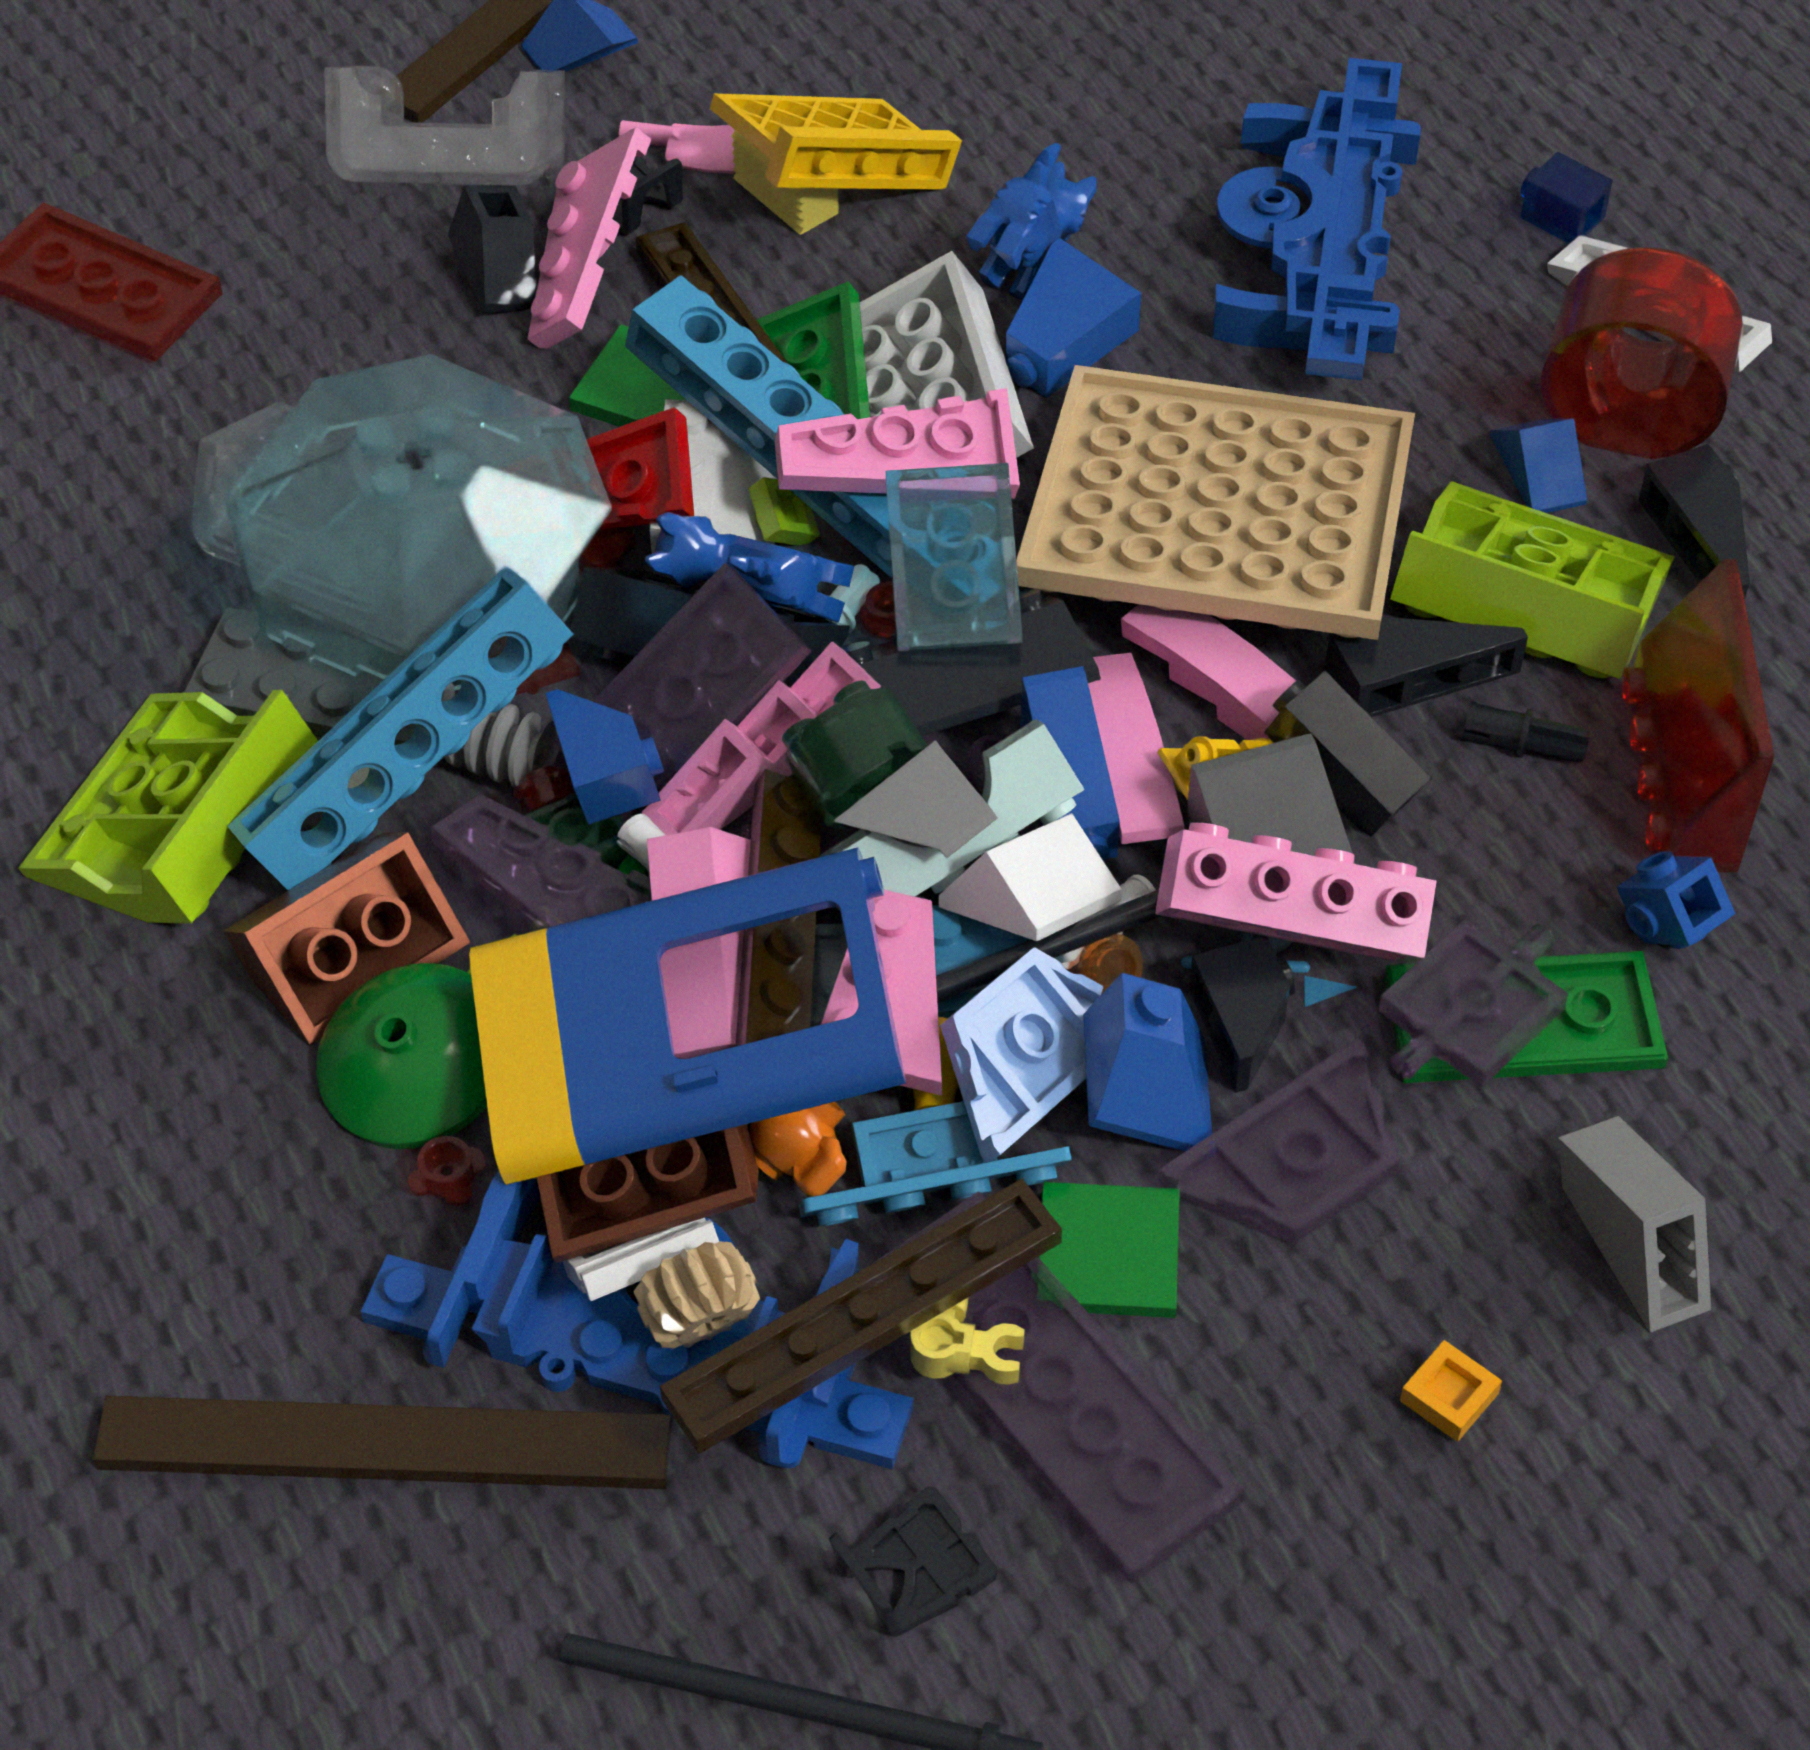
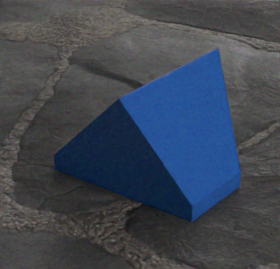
M553 0L521 47L522 51L546 79H549L637 44L638 38L612 9L596 1Z

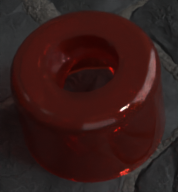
M1656 247L1622 249L1608 253L1587 264L1574 276L1563 294L1542 370L1541 391L1544 402L1554 419L1574 418L1577 440L1589 447L1646 459L1666 458L1688 451L1704 442L1718 428L1723 419L1741 344L1743 320L1741 308L1734 292L1709 266L1691 256L1669 249ZM1623 327L1659 332L1673 340L1664 342L1640 340L1627 334Z

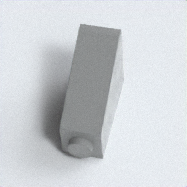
M1619 1116L1558 1137L1562 1188L1649 1332H1654L1710 1311L1711 1298L1705 1198Z

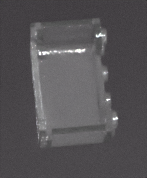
M378 66L325 67L326 154L328 164L339 177L353 182L521 186L547 179L558 172L563 164L565 155V70L520 71V76L517 77L511 86L510 94L504 98L492 100V124L404 122L403 88L398 77L393 72Z

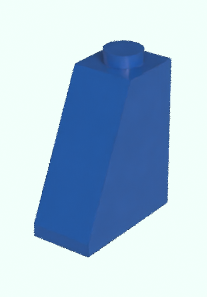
M1061 238L1054 241L1006 332V363L1011 379L1020 387H1030L1043 397L1048 398L1070 381L1075 365L1090 367L1139 331L1141 292Z
M1084 667L1022 677L1020 729L1035 719L1044 723L1085 789L1072 797L1077 805L1061 818L1073 814L1103 861L1117 857L1120 819Z

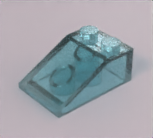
M1009 463L885 471L898 651L1022 643Z

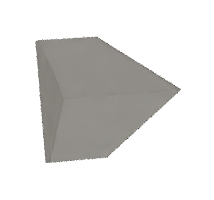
M934 741L837 817L834 822L936 848L947 859L998 819V817L939 744Z

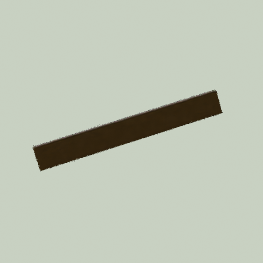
M106 1395L93 1460L97 1470L666 1490L672 1423L671 1415Z

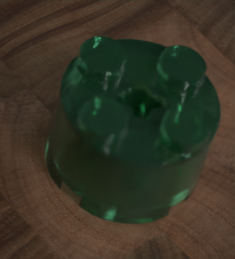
M863 680L853 682L841 689L833 699V706L823 711L814 719L807 718L793 724L785 731L781 739L787 748L785 761L824 823L833 829L850 827L849 825L834 822V820L928 746L895 694L885 688L870 689L866 681Z

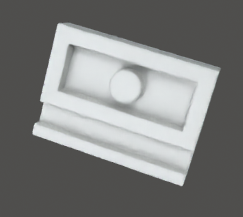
M702 1218L562 1262L570 1280L583 1293H587L590 1301H593L641 1281L646 1271L660 1266L662 1259L672 1258L680 1254L683 1249L691 1250L704 1242L715 1244L719 1240L713 1222Z

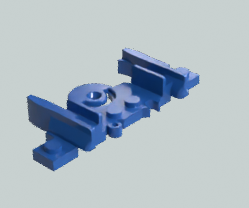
M1349 58L1344 93L1320 90L1314 109L1280 103H1248L1242 123V148L1285 157L1283 168L1258 167L1240 172L1230 178L1222 186L1218 194L1217 215L1222 226L1235 238L1253 246L1271 248V270L1285 278L1284 295L1254 293L1216 284L1213 339L1259 348L1308 351L1305 374L1360 381L1363 379L1366 351L1394 353L1400 309L1395 303L1374 301L1373 293L1375 281L1386 275L1388 257L1385 255L1389 251L1391 235L1382 228L1385 197L1394 196L1400 191L1403 172L1402 168L1396 163L1416 165L1421 126L1417 122L1395 119L1402 63ZM1276 181L1292 184L1307 195L1311 205L1303 215L1299 216L1300 201L1298 197L1289 189L1276 186ZM1372 253H1380V254H1384V255L1378 256V255H1374V254H1372Z
M499 1170L493 1177L484 1196L478 1222L467 1246H462L452 1271L387 1254L361 1310L364 1323L425 1339L422 1350L425 1360L432 1365L442 1368L447 1363L468 1312L478 1314L472 1330L487 1343L492 1358L525 1368L540 1362V1377L546 1389L552 1392L567 1390L574 1383L576 1377L575 1370L584 1373L590 1386L658 1404L663 1414L671 1415V1418L672 1414L661 1399L660 1385L786 1314L778 1311V1300L767 1295L764 1302L758 1301L747 1319L736 1322L731 1330L715 1335L710 1341L705 1339L691 1347L681 1345L674 1349L662 1348L661 1344L655 1341L649 1328H645L637 1310L639 1305L628 1295L625 1287L590 1301L587 1293H583L567 1276L563 1262L556 1263L555 1260L552 1261L548 1236L536 1234L532 1244L517 1242L528 1217L541 1200L537 1177L505 1185ZM712 1221L719 1242H732L723 1228ZM845 1239L839 1250L831 1247L829 1269L822 1279L817 1295L859 1272V1243ZM855 1363L750 1424L745 1429L760 1433L757 1444L759 1457L764 1462L779 1467L791 1469L799 1465L807 1443L811 1441L814 1442V1447L817 1449L893 1470L914 1409L913 1398L850 1381ZM556 1369L563 1370L562 1372L557 1374L552 1373V1371Z

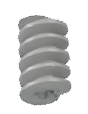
M452 682L444 689L441 701H448L455 696ZM508 704L500 711L498 716L497 712L489 713L471 730L468 741L460 750L452 755L444 756L442 759L445 758L446 762L457 768L467 766L469 771L478 776L488 774L493 781L499 784L510 782L511 786L516 790L527 792L540 783L549 772L557 757L561 743L554 720L550 721L542 733H540L541 717L538 713H527L520 725H518L520 718L519 709L516 705Z

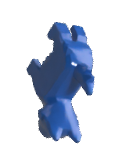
M1058 143L1046 147L1034 160L1024 177H1014L1005 182L966 235L970 249L979 252L981 248H985L988 242H990V254L979 271L981 281L999 290L1009 274L1018 269L1019 274L1009 294L1021 300L1024 299L1051 244L1059 238L1066 242L1071 234H1075L1081 229L1088 204L1097 191V180L1093 176L1084 178L1077 183L1065 179L1064 163H1055L1061 150V145Z
M667 512L657 517L656 522L661 528V532L657 539L655 552L646 556L645 559L646 564L652 571L667 575L685 588H691L698 582L707 580L714 586L734 594L810 613L813 616L829 621L839 622L845 602L818 592L817 585L819 582L850 587L854 566L733 534H719L706 516H680Z

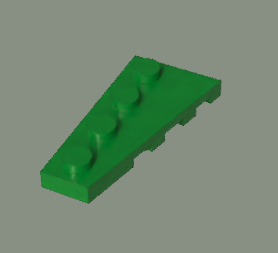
M849 281L756 319L786 362L795 368L804 381L825 399H829L837 404L844 415L852 414L856 419L870 417L859 294Z

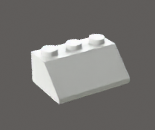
M665 399L664 411L675 407L687 419L694 516H706L709 518L713 528L719 534H733L775 545V542L765 541L762 531L756 522L755 509L748 488L763 477L777 478L687 400ZM658 523L650 524L649 528L652 553L655 552L657 539L661 532Z

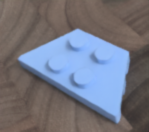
M1035 947L1019 958L940 1025L980 1154L986 1163L1001 1155L1086 1079L1083 1014L1100 997L1104 986L1083 974H1073L1067 971L1060 961Z

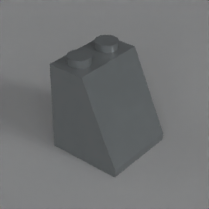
M1311 733L1191 765L1185 830H1189L1190 823H1208L1229 829L1228 838L1252 843L1253 836L1263 835L1291 841V851L1315 856V850L1318 848L1336 849L1352 853L1316 742ZM1226 928L1233 944L1262 936ZM1267 937L1275 954L1283 951L1293 942Z

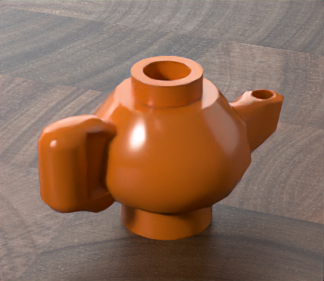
M836 1102L750 1123V1137L754 1145L753 1149L757 1166L774 1180H778L784 1173L791 1177L793 1176V1180L807 1197L825 1195L846 1171L847 1161L842 1154L839 1140H837L834 1127L846 1115Z

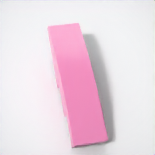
M1138 604L1121 618L1122 636L1168 661L1170 680L1215 704L1219 721L1247 740H1254L1256 738L1270 739L1264 732L1279 714L1272 705L1296 680L1265 654L1208 614L1181 610L1167 611L1154 606Z
M832 641L791 688L778 680L738 726L724 719L659 792L661 801L649 804L642 811V814L648 816L665 835L706 827L721 830L753 806L755 783L765 769L789 777L833 737L881 685Z
M1132 653L1093 657L1098 666L1101 680L1088 683L1120 819L1119 838L1121 843L1129 844L1167 839L1183 830L1184 822L1172 775L1157 753L1164 746L1145 686Z

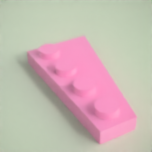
M637 127L579 161L569 162L561 169L556 178L555 186L557 189L552 213L547 223L549 230L544 255L539 264L540 276L536 297L531 305L532 317L527 338L538 348H550L583 329L604 271L596 262L606 252L608 247L614 244L620 224L613 220L615 210L620 198L624 200L631 197L637 177L630 173V169L635 156L638 158L646 156L651 139Z
M1007 388L987 391L984 399L963 402L961 396L937 399L935 407L907 411L905 405L882 408L880 416L856 419L852 414L779 425L775 436L779 489L1015 499L1020 486Z

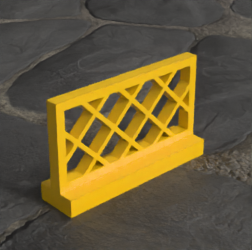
M714 93L709 108L770 159L765 178L777 188L944 189L947 187L962 140L950 130H921L883 99Z

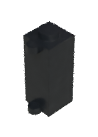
M1326 671L1320 674L1307 687L1300 680H1297L1272 705L1279 714L1264 733L1274 743L1311 733L1316 742L1337 807L1360 830L1370 837L1382 828L1433 779Z

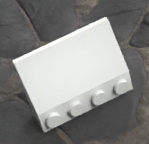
M953 251L860 302L870 417L880 416L882 408L905 405L906 410L911 411L935 407L937 399L961 396L963 402L984 399L987 391L1007 388L1016 458L1034 448L984 291Z

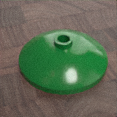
M419 963L397 967L365 982L350 994L335 1011L324 1030L319 1044L316 1074L319 1091L327 1109L347 1131L368 1143L389 1149L418 1148L454 1135L476 1119L487 1107L472 978L469 973L452 966L436 963ZM406 1029L401 1039L390 1042L397 1032Z

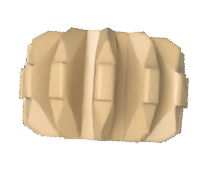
M722 1241L715 1244L704 1242L697 1248L691 1250L683 1249L680 1254L672 1258L662 1259L659 1267L646 1271L641 1278V1282L634 1290L639 1304L637 1310L645 1328H649L655 1341L659 1342L662 1348L672 1349L681 1345L691 1347L705 1339L710 1341L715 1335L731 1330L736 1322L748 1318L752 1309L760 1300L755 1286L756 1279L749 1263L745 1262L743 1256H741L738 1249H735L732 1242Z

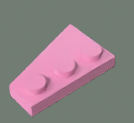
M884 890V896L873 898L875 905L873 917L906 1084L900 1086L942 1095L932 901ZM848 948L821 1025L849 1018L858 1009V998Z

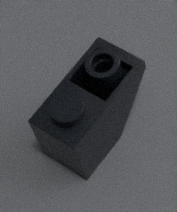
M464 185L448 237L482 312H512L531 309V305L536 297L533 222L516 186Z

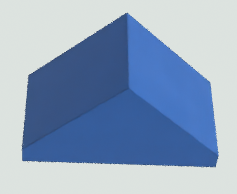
M1574 418L1540 419L1490 430V437L1527 507L1549 513L1587 504Z

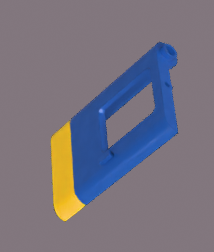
M857 847L470 948V969L491 1140L496 1163L505 1185L906 1084L873 912L875 911L873 898L884 896L882 878L875 857L863 859L861 851ZM826 908H837L841 911L858 998V1009L853 1016L689 1059H678L675 1057L660 965L664 952L678 946Z

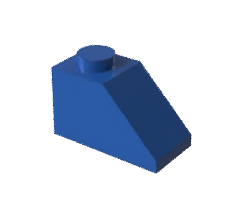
M559 689L545 693L573 787L588 825L661 801L653 776L665 771L654 738L652 736L641 740L631 715Z

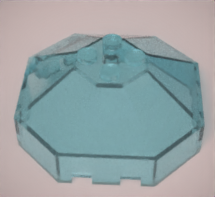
M432 354L314 380L225 496L233 544L261 635L281 644L284 643L287 637H290L312 647L314 658L355 677H358L361 671L364 670L382 679L390 675L505 566H508L526 580L564 623L577 602L580 588L578 558L612 510L578 416ZM410 449H416L420 456H431L423 460V468L419 470H412L409 463L398 464L397 462L405 460V451ZM507 636L494 641L489 649L488 658L496 657L504 650L507 644ZM461 680L453 681L454 689L460 690Z

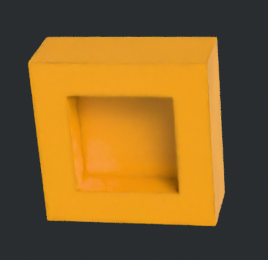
M1444 1340L1404 1385L1400 1401L1458 1442L1497 1397L1502 1380Z

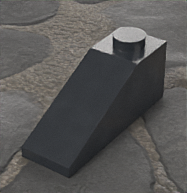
M1709 444L1648 463L1638 501L1727 621L1738 620L1750 579L1740 486L1734 470L1728 464L1722 462Z
M1384 617L1381 618L1378 640L1361 637L1346 638L1330 633L1324 670L1371 717L1520 673L1528 635L1520 627Z

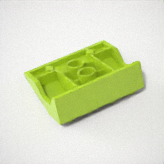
M1451 481L1435 501L1423 534L1415 531L1410 533L1390 600L1405 604V608L1410 613L1423 618L1442 617L1457 623L1523 628L1528 635L1525 653L1539 658L1555 656L1575 663L1577 669L1592 677L1608 678L1613 676L1621 679L1633 656L1675 556Z
M273 690L254 716H237L203 692L150 694L18 869L26 878L144 922L192 924L206 910L209 905V899L228 872L238 865L245 850L243 844L228 828V825L314 746L318 740L283 690Z

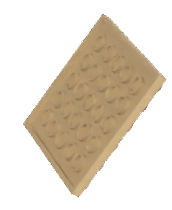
M1075 365L1015 563L1013 585L1040 589L1041 592L1047 593L1061 592L1094 597L1107 602L1121 601L1154 606L1167 611L1181 610L1208 614L1226 620L1241 619L1274 624L1286 629L1301 628L1334 633L1346 638L1361 637L1378 640L1415 413Z

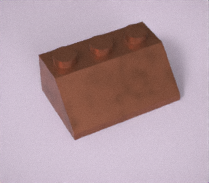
M408 832L381 833L223 931L251 980L308 1045L322 1038L324 1030L335 1011L350 994L365 982L388 970L405 965L419 963L438 964L471 943Z
M748 1124L537 1177L552 1257L555 1262L559 1263L756 1202L759 1171Z

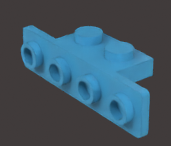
M962 1101L852 1123L851 1131L863 1187L802 1199L798 1206L801 1218L817 1215L819 1227L859 1219L858 1206L883 1202L885 1213H894L925 1206L923 1193L950 1188L952 1200H959L992 1192L990 1180L1016 1175L1017 1181L1023 1178L1028 1186L1056 1180L1058 1177L1055 1167L1064 1166L1072 1158L1069 1147H1062L998 1160L996 1157L991 1162L986 1163L980 1154L965 1103Z

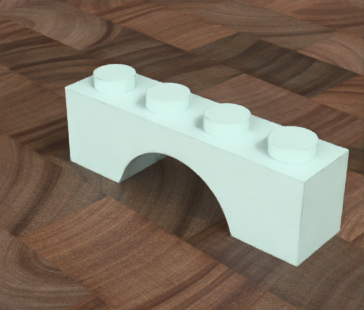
M1035 719L982 753L985 767V784L981 797L993 810L998 819L947 859L936 848L860 829L825 851L820 857L858 847L863 859L875 857L884 890L915 897L931 887L933 892L937 894L944 891L966 871L963 867L964 865L986 851L1020 837L1018 831L1040 818L1042 823L1046 825L1070 812L1077 805L1072 797L1085 789L1044 723Z

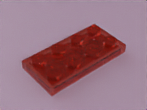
M44 202L0 242V294L154 362L223 294L219 277Z

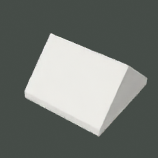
M1069 814L986 851L939 895V907L1038 941L1120 902L1121 887L1073 814Z

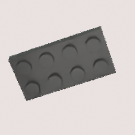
M226 607L184 693L203 692L237 716H254L273 690H283L312 733L323 737L421 645ZM415 723L404 726L397 733L395 745L402 744L411 738L415 730Z

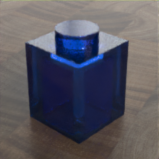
M1557 152L1542 167H1534L1525 177L1520 190V195L1524 197L1520 218L1570 244L1580 235L1586 237L1605 218L1613 179Z

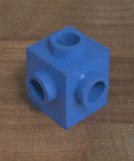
M1670 851L1656 853L1639 862L1636 866L1637 873L1616 887L1626 908L1625 917L1627 923L1645 943L1670 945L1673 949L1685 948L1701 941L1710 931L1736 914L1711 857L1673 856V853Z

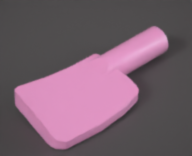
M624 120L620 123L619 136L637 127L651 139L650 145L666 147V163L677 158L682 162V169L707 173H735L733 168L736 164L732 162L735 157L732 154L734 147L731 145L734 141L731 137L734 129L730 125L701 126L674 123L672 126Z

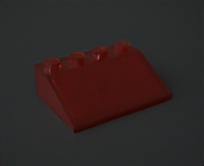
M1724 559L1640 641L1634 667H1626L1624 670L1623 698L1626 704H1635L1636 714L1631 719L1630 741L1633 751L1643 752L1644 763L1640 764L1638 772V792L1641 800H1650L1652 812L1648 813L1646 821L1648 849L1658 850L1659 853L1670 851L1673 853V856L1711 857L1717 872H1738L1774 760V752L1737 559Z

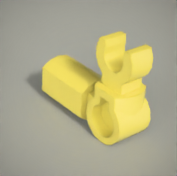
M968 1298L910 1331L911 1362L914 1368L923 1376L937 1379L945 1378L953 1373L969 1375L970 1369L982 1371L988 1379L998 1384L1009 1385L1018 1383L1020 1362L1000 1359L995 1353L1002 1348L1023 1350L1025 1329L1014 1324L1004 1323L995 1325L987 1331L975 1330V1324L962 1323L966 1317Z

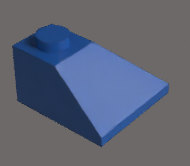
M1121 973L1083 1014L1089 1126L1194 1154H1210L1213 1151L1205 1038L1179 988Z

